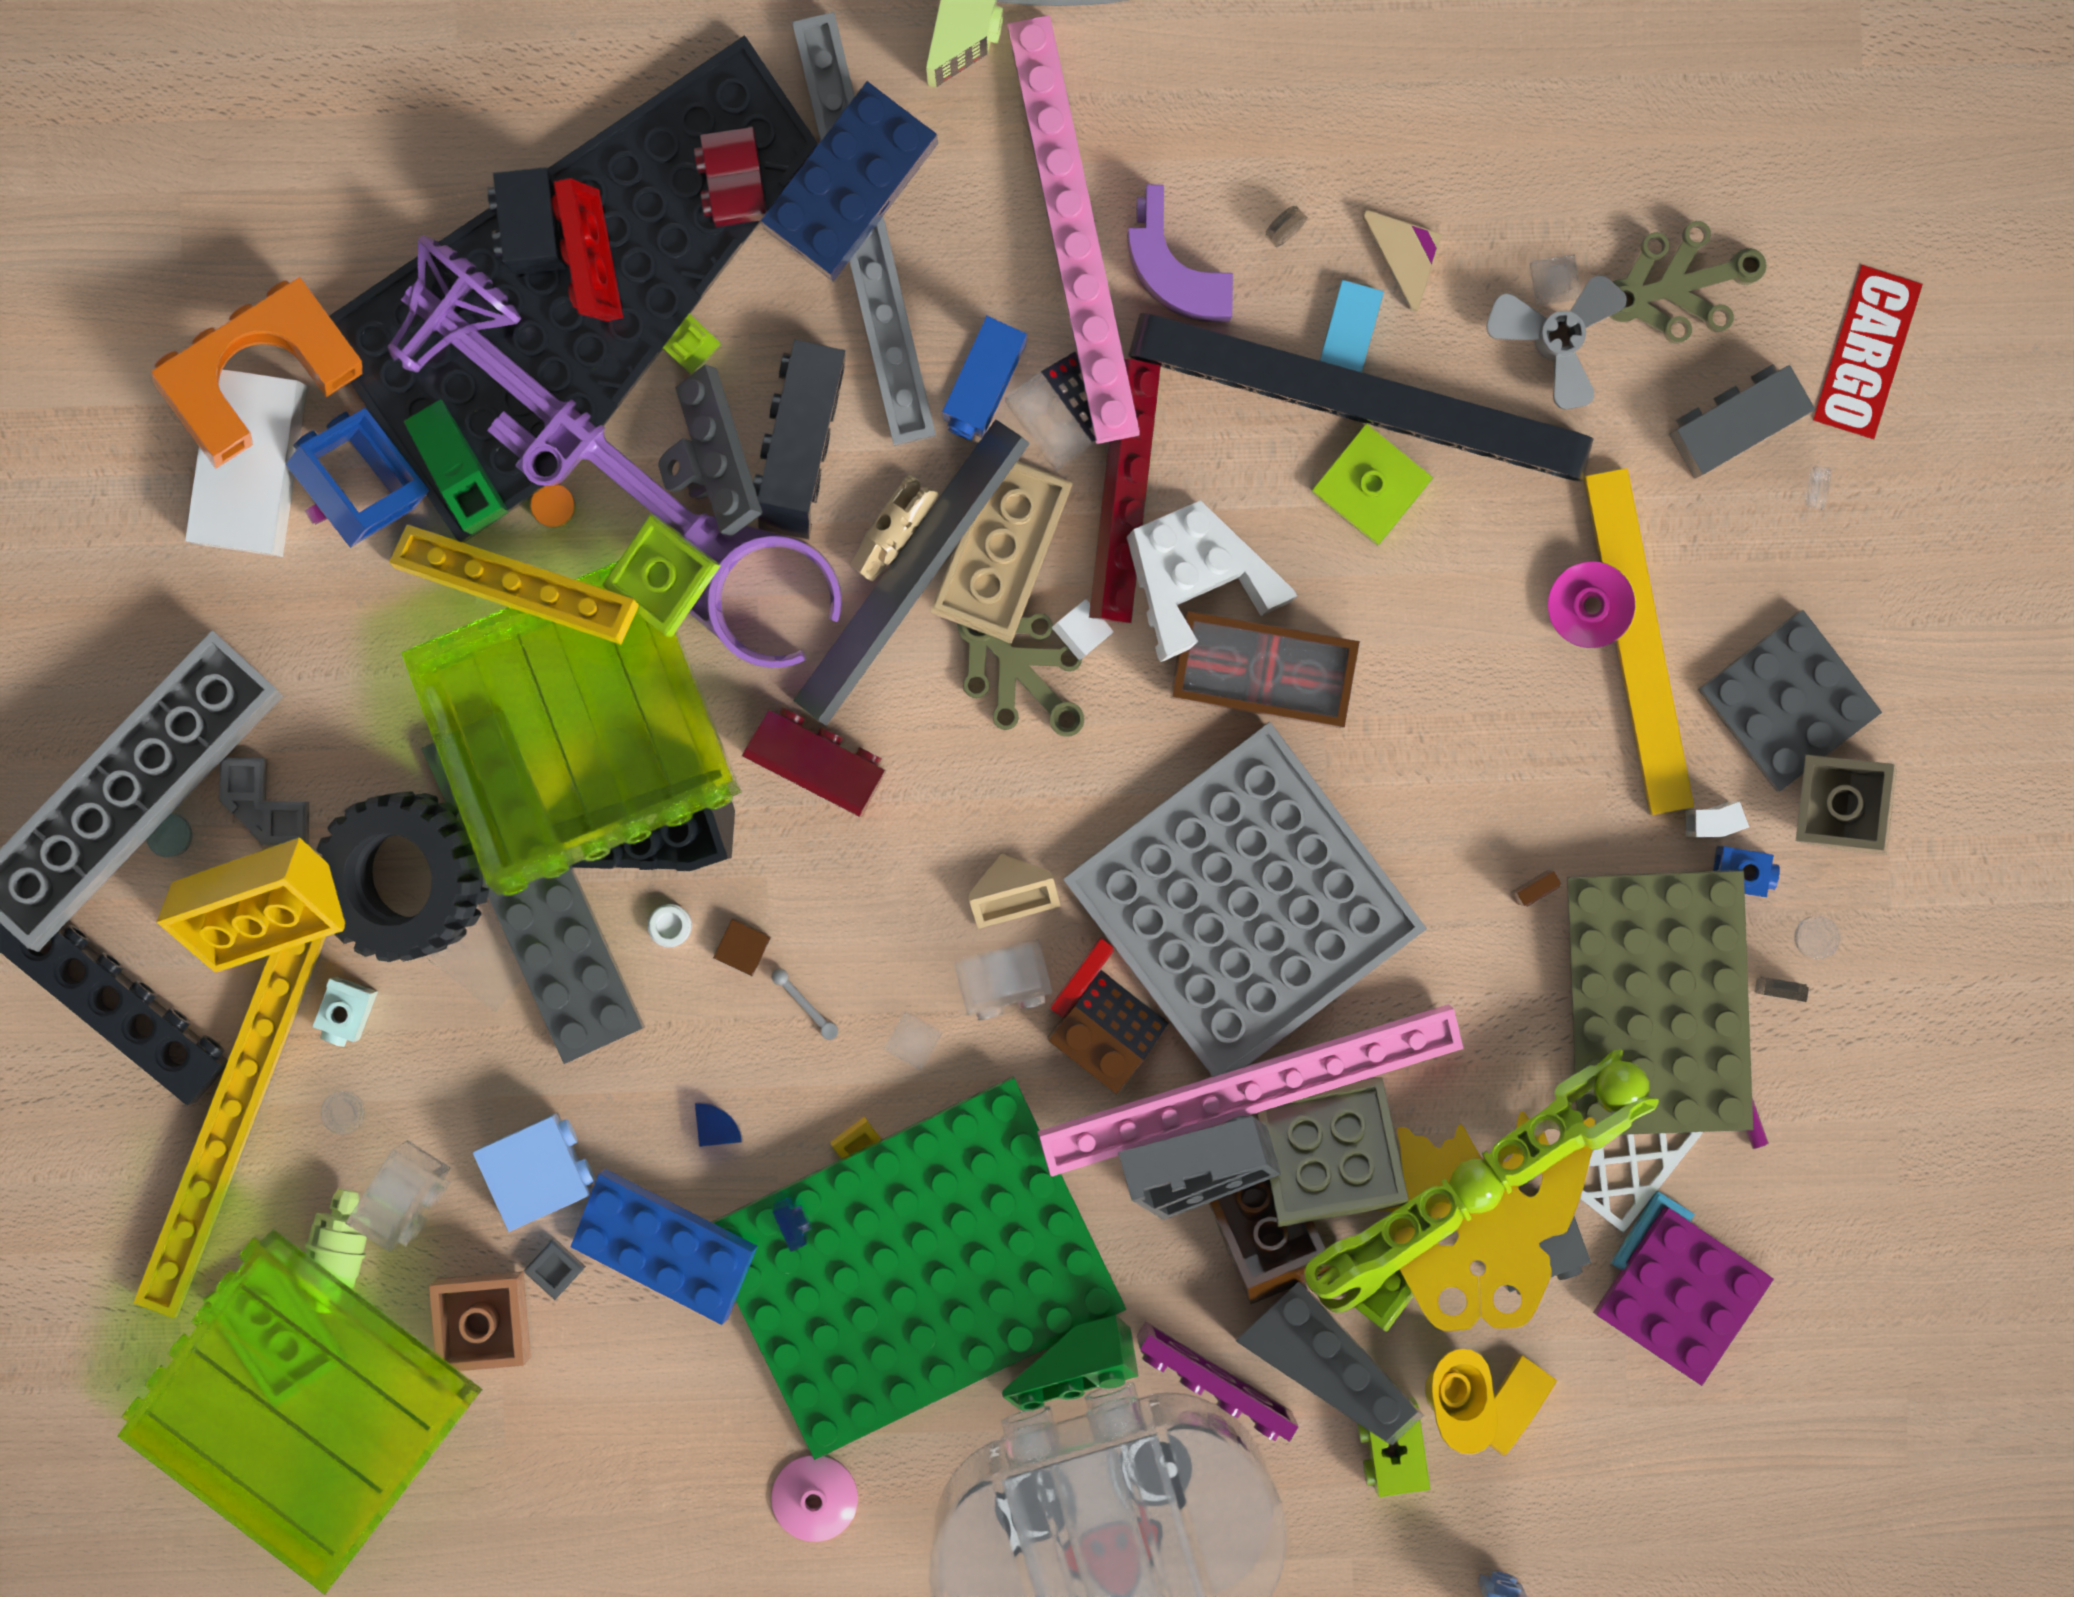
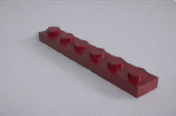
M1124 359L1140 433L1138 436L1110 441L1108 444L1089 618L1132 624L1137 575L1127 536L1133 529L1143 526L1161 366L1134 359Z

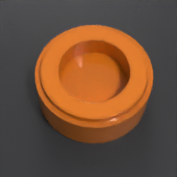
M562 485L545 486L532 496V514L538 522L547 527H562L575 514L576 502L574 496Z

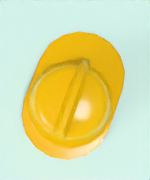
M1458 1348L1448 1352L1438 1361L1436 1367L1427 1377L1425 1382L1427 1403L1435 1413L1437 1427L1441 1438L1446 1444L1460 1454L1474 1455L1484 1451L1491 1444L1498 1428L1490 1369L1483 1357L1471 1349Z

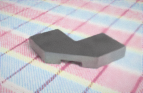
M224 758L220 762L219 801L251 831L250 833L262 845H279L296 838H301L309 845V802L266 801L267 758Z

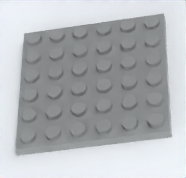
M1268 722L1063 878L1213 1077L1248 1066L1427 929L1271 722Z

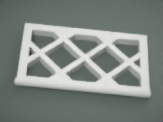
M1690 1132L1678 1149L1675 1150L1667 1149L1666 1133H1658L1660 1151L1636 1154L1634 1134L1626 1135L1629 1155L1604 1158V1147L1593 1150L1589 1167L1598 1166L1601 1190L1590 1192L1583 1190L1580 1199L1624 1233L1703 1132ZM1661 1158L1662 1169L1649 1185L1640 1186L1637 1161ZM1630 1162L1632 1187L1608 1189L1605 1165ZM1633 1194L1634 1204L1621 1220L1610 1212L1609 1196ZM1600 1197H1601V1198H1602V1205H1601L1598 1201H1596L1594 1198H1600Z

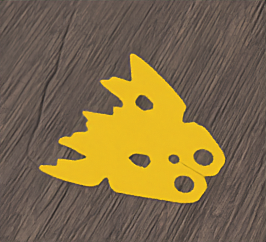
M1523 1111L1520 1112L1517 1118L1516 1129L1530 1120ZM1589 1117L1583 1124L1587 1127H1593L1595 1120ZM1462 1124L1458 1125L1455 1137L1445 1140L1440 1148L1435 1147L1425 1136H1415L1406 1127L1397 1128L1401 1147L1402 1172L1408 1202L1426 1189L1433 1186H1442L1441 1181L1445 1178L1449 1183L1453 1171L1460 1163L1470 1159H1482ZM1543 1132L1538 1142L1543 1145H1549L1545 1132ZM1584 1146L1581 1149L1575 1150L1541 1173L1542 1182L1539 1192L1533 1197H1528L1518 1188L1519 1186H1511L1513 1191L1509 1194L1504 1190L1500 1202L1492 1210L1483 1213H1469L1472 1219L1467 1221L1464 1218L1460 1227L1456 1230L1459 1237L1453 1246L1437 1243L1400 1269L1421 1310L1436 1328L1442 1331L1468 1330L1475 1325L1480 1317L1492 1328L1496 1329L1523 1327L1531 1320L1541 1302L1552 1273L1550 1257L1541 1249L1539 1243L1568 1231L1584 1188L1592 1149ZM1512 1154L1508 1161L1503 1162L1502 1167L1514 1170L1522 1164L1524 1156ZM1446 1202L1436 1204L1430 1212V1217L1434 1219L1446 1217L1451 1210V1204ZM1401 1206L1385 1208L1376 1211L1394 1212ZM1412 1227L1400 1228L1394 1236V1242L1399 1244L1409 1242L1413 1238L1415 1229ZM1476 1260L1482 1261L1486 1267L1484 1274L1479 1276V1281L1478 1276L1472 1274L1470 1270L1471 1264ZM1510 1285L1520 1292L1522 1298L1521 1305L1516 1311L1503 1313L1494 1305V1293L1501 1286ZM1451 1287L1461 1290L1467 1300L1464 1311L1455 1316L1445 1314L1440 1309L1438 1303L1442 1291Z

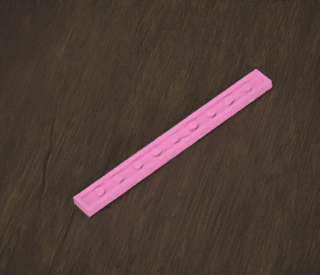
M1050 15L1008 23L1010 42L1096 444L1138 436L1140 431Z
M1449 1004L1037 1131L1050 1176H1055L1119 1156L1118 1152L1206 1129L1225 1123L1238 1116H1248L1464 1049L1454 1008Z

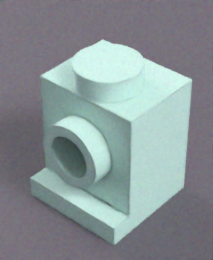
M338 976L329 978L326 985L327 989L313 1027L322 1030L320 1035L322 1040L344 1047L347 1040L351 1042L360 1040L378 991ZM337 1006H341L347 1011L348 1016L344 1022H338L334 1018L333 1012Z

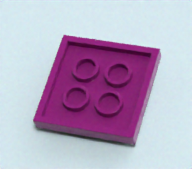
M1664 1206L1626 1262V1267L1620 1271L1593 1313L1702 1386L1774 1278L1669 1207Z

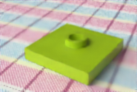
M1366 423L1311 492L1378 546L1432 481L1433 477Z
M650 514L602 586L608 591L634 599L639 605L636 613L662 634L672 637L721 565L660 517Z

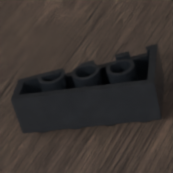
M794 339L791 354L783 353L779 378L785 379L782 394L774 393L769 414L770 419L776 420L773 434H764L760 452V459L766 460L763 475L755 474L753 481L762 514L758 516V529L808 540L810 538L812 529L811 503H817L822 473L820 464L826 460L831 434L829 424L835 418L845 370L846 350Z

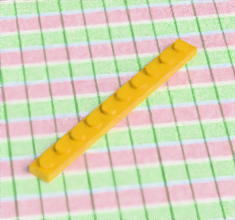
M326 937L269 955L134 1299V1304L172 1319L178 1316Z

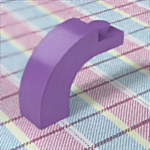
M1147 184L1145 197H1137L1136 223H1144V228H1129L1127 233L1130 259L1142 285L1154 299L1178 315L1198 321L1230 322L1233 304V273L1195 271L1185 267L1174 258L1167 247L1164 237V185Z

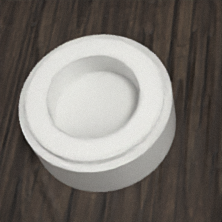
M677 904L659 906L651 913L648 920L650 937L654 942L663 947H675L682 944L688 939L692 931V920L689 913Z

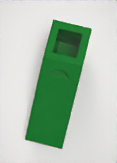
M442 399L404 421L441 494L463 531L473 534L509 513Z
M1117 1315L1075 1326L1002 1390L1003 1398L1020 1410L1032 1411L1042 1408L1047 1401L1058 1398L1073 1400L1082 1397L1087 1390L1098 1387L1112 1389L1124 1385L1125 1380L1139 1376L1131 1327Z

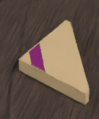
M1366 210L1363 220L1367 223L1394 280L1398 283L1410 311L1417 312L1442 234Z

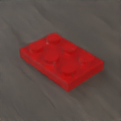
M571 178L554 182L556 195L552 197V207L557 220L562 223L564 239L560 241V249L564 262L570 266L572 282L569 283L568 291L571 303L575 309H578L579 314L607 322L623 318L600 191L597 188Z

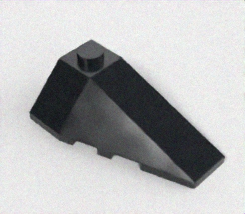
M718 770L554 825L573 868H639V870L672 869L677 871H693L732 858L735 808L723 772Z

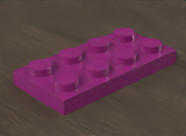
M1144 1322L1136 1336L1140 1352L1144 1354L1142 1359L1161 1372H1164L1167 1367L1174 1370L1181 1377L1179 1382L1199 1395H1202L1204 1390L1213 1394L1218 1400L1217 1406L1236 1418H1239L1241 1413L1247 1415L1255 1423L1254 1428L1269 1439L1276 1441L1281 1436L1287 1441H1291L1299 1428L1291 1410L1148 1322Z

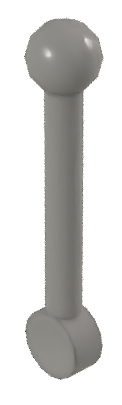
M781 968L774 970L771 976L773 983L782 985L820 1026L823 1038L827 1040L834 1039L838 1034L836 1024L827 1022L788 980L789 976L786 970Z

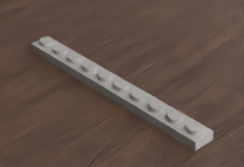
M834 12L792 22L820 140L824 138L855 97ZM882 217L850 259V265L893 445L898 446L936 437L888 233L884 217Z

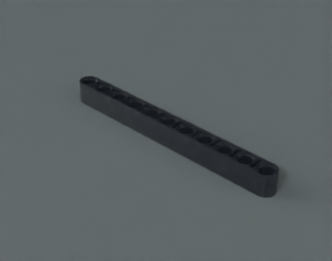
M1139 314L1128 356L1132 359L1160 365L1165 369L1573 481L1583 480L1594 438L1572 430L1152 314Z

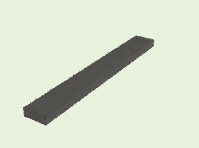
M994 420L793 700L815 719L826 726L1026 450L1030 444L1026 439L998 420Z

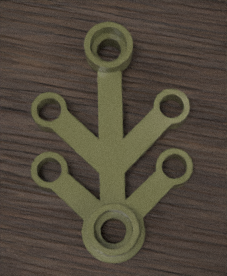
M1694 221L1683 230V241L1661 280L1642 286L1655 260L1661 259L1669 250V241L1665 235L1658 232L1651 233L1643 239L1641 253L1627 278L1613 281L1623 292L1631 296L1632 304L1630 307H1624L1609 317L1617 322H1629L1637 318L1664 333L1665 338L1669 342L1679 344L1691 336V322L1683 316L1670 318L1648 304L1660 299H1666L1704 321L1711 331L1723 332L1734 321L1732 310L1722 304L1713 306L1689 291L1729 280H1734L1741 285L1753 284L1765 274L1767 266L1765 257L1756 249L1746 248L1736 253L1730 262L1684 274L1697 250L1707 244L1711 237L1710 228L1706 223ZM1691 228H1699L1703 232L1702 242L1691 240L1689 236ZM1656 239L1661 243L1662 250L1659 254H1653L1649 251V240ZM1745 258H1751L1756 262L1755 272L1749 273L1744 270L1743 260ZM1715 311H1721L1725 314L1726 323L1724 326H1718L1713 322L1712 316ZM1678 322L1684 326L1685 333L1683 337L1678 338L1671 333V325Z
M1041 613L1035 614L1032 617H1022L1015 634L1029 633L1036 640H1044L1052 633L1053 623L1047 615ZM1044 619L1048 623V631L1043 635L1035 634L1031 628L1034 620ZM957 623L959 634L969 643L968 676L963 684L968 696L981 698L989 690V680L984 675L986 647L988 646L1000 659L998 707L993 713L994 724L999 729L1010 730L1018 723L1019 714L1015 708L1016 678L1049 712L1050 725L1055 733L1060 736L1070 737L1082 729L1084 714L1081 708L1072 702L1063 703L1029 666H1055L1067 672L1075 671L1081 665L1082 659L1078 660L1072 667H1067L1061 662L1062 653L1070 650L1067 646L1061 649L1011 647L1006 641L982 632L977 633L972 628ZM974 677L983 679L985 682L984 690L978 694L972 693L968 688L970 679ZM1010 709L1014 713V721L1010 725L1005 726L999 723L997 715L1000 710ZM1064 711H1069L1075 716V723L1070 728H1064L1059 724L1058 717Z

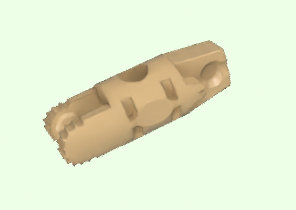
M909 474L895 491L864 535L860 548L850 563V566L855 571L872 582L897 557L938 498L939 494L933 488L927 486L920 489L921 482L913 475Z

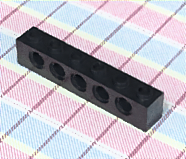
M0 923L1 954L187 1106L196 1103L225 1069L228 1060L222 1056L225 1050L219 1043L207 1035H203L200 1038L188 1028L191 1022L186 1016L172 1007L166 1010L154 1000L157 994L152 988L140 980H136L133 983L121 973L124 969L122 964L105 952L99 955L87 944L90 939L75 926L69 924L66 928L63 925L51 938L52 945L49 952L43 954L40 951L27 948ZM74 958L79 959L85 966V976L80 982L75 981L69 974V964ZM107 986L113 987L119 994V1003L115 1009H110L103 1003L102 993ZM141 1013L149 1016L153 1023L152 1033L148 1037L141 1035L136 1029V1019ZM174 1041L180 1042L186 1048L187 1057L183 1064H177L170 1058L169 1048Z

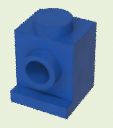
M1717 846L1713 871L1743 870L1746 865L1751 864L1754 866L1756 874L1751 881L1744 879L1745 894L1767 897L1768 889L1775 890L1777 887L1780 866L1779 864H1773V854Z

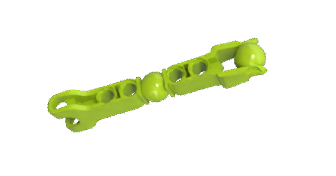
M1621 1049L1611 1051L1597 1065H1589L1557 1085L1555 1089L1556 1100L1551 1102L1539 1114L1500 1139L1493 1146L1490 1154L1487 1151L1483 1152L1484 1159H1470L1460 1163L1453 1171L1449 1183L1446 1178L1441 1181L1442 1186H1433L1426 1189L1365 1231L1334 1243L1311 1259L1305 1268V1280L1308 1287L1318 1295L1320 1302L1328 1310L1335 1313H1343L1352 1309L1373 1295L1393 1273L1455 1232L1460 1227L1464 1218L1467 1221L1472 1219L1469 1213H1483L1492 1210L1500 1202L1504 1190L1509 1194L1513 1191L1511 1186H1520L1529 1182L1567 1155L1584 1146L1592 1150L1601 1149L1630 1128L1632 1121L1654 1111L1659 1103V1099L1648 1097L1650 1082L1646 1073L1638 1065L1622 1061L1623 1050ZM1594 1087V1095L1599 1105L1612 1113V1115L1593 1127H1587L1583 1124L1582 1114L1579 1111L1573 1110L1571 1104ZM1548 1129H1555L1560 1132L1559 1139L1551 1145H1543L1538 1142L1540 1135ZM1508 1155H1523L1524 1160L1518 1168L1508 1170L1502 1167L1503 1161ZM1440 1202L1451 1204V1210L1446 1217L1441 1219L1430 1217V1212L1436 1204ZM1412 1227L1415 1229L1413 1238L1409 1242L1401 1244L1394 1242V1236L1400 1228ZM1326 1266H1330L1331 1268L1318 1279L1319 1271ZM1348 1291L1344 1298L1340 1300L1332 1299Z

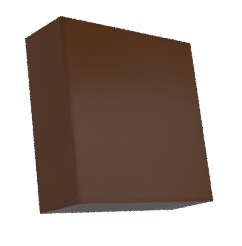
M1546 870L1511 891V894L1518 905L1528 907L1560 888L1562 883L1554 871Z
M731 919L713 958L753 976L772 937L742 922Z

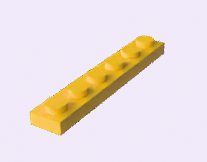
M408 524L389 561L397 570L618 644H622L639 607L632 598Z

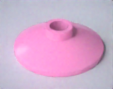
M806 1455L791 1461L778 1474L773 1485L771 1502L774 1515L785 1531L798 1539L818 1542L837 1536L850 1524L856 1512L858 1493L852 1475L840 1462L828 1456H822L814 1460L812 1455ZM811 1494L818 1495L822 1500L821 1506L810 1508L806 1504L807 1496Z

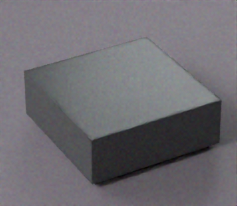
M553 1238L523 1272L550 1297L556 1300L586 1266L558 1240Z

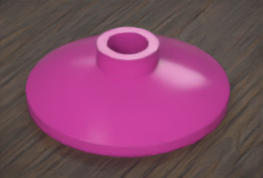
M1582 562L1566 569L1556 579L1548 597V613L1553 627L1566 641L1583 648H1599L1615 642L1628 630L1635 614V595L1628 579L1616 568L1601 562ZM1591 597H1597L1601 602V608L1595 614L1589 613L1585 607L1586 601Z

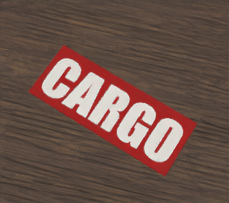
M1861 265L1813 421L1873 440L1875 439L1923 286L1922 283Z

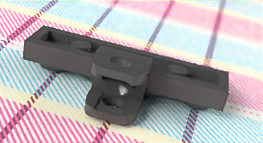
M704 364L675 387L692 441L682 438L661 456L658 467L665 489L677 492L688 487L689 496L692 498L703 499L709 496L719 531L733 536L760 516L762 510L718 370ZM679 461L680 468L674 476L672 469L674 464Z

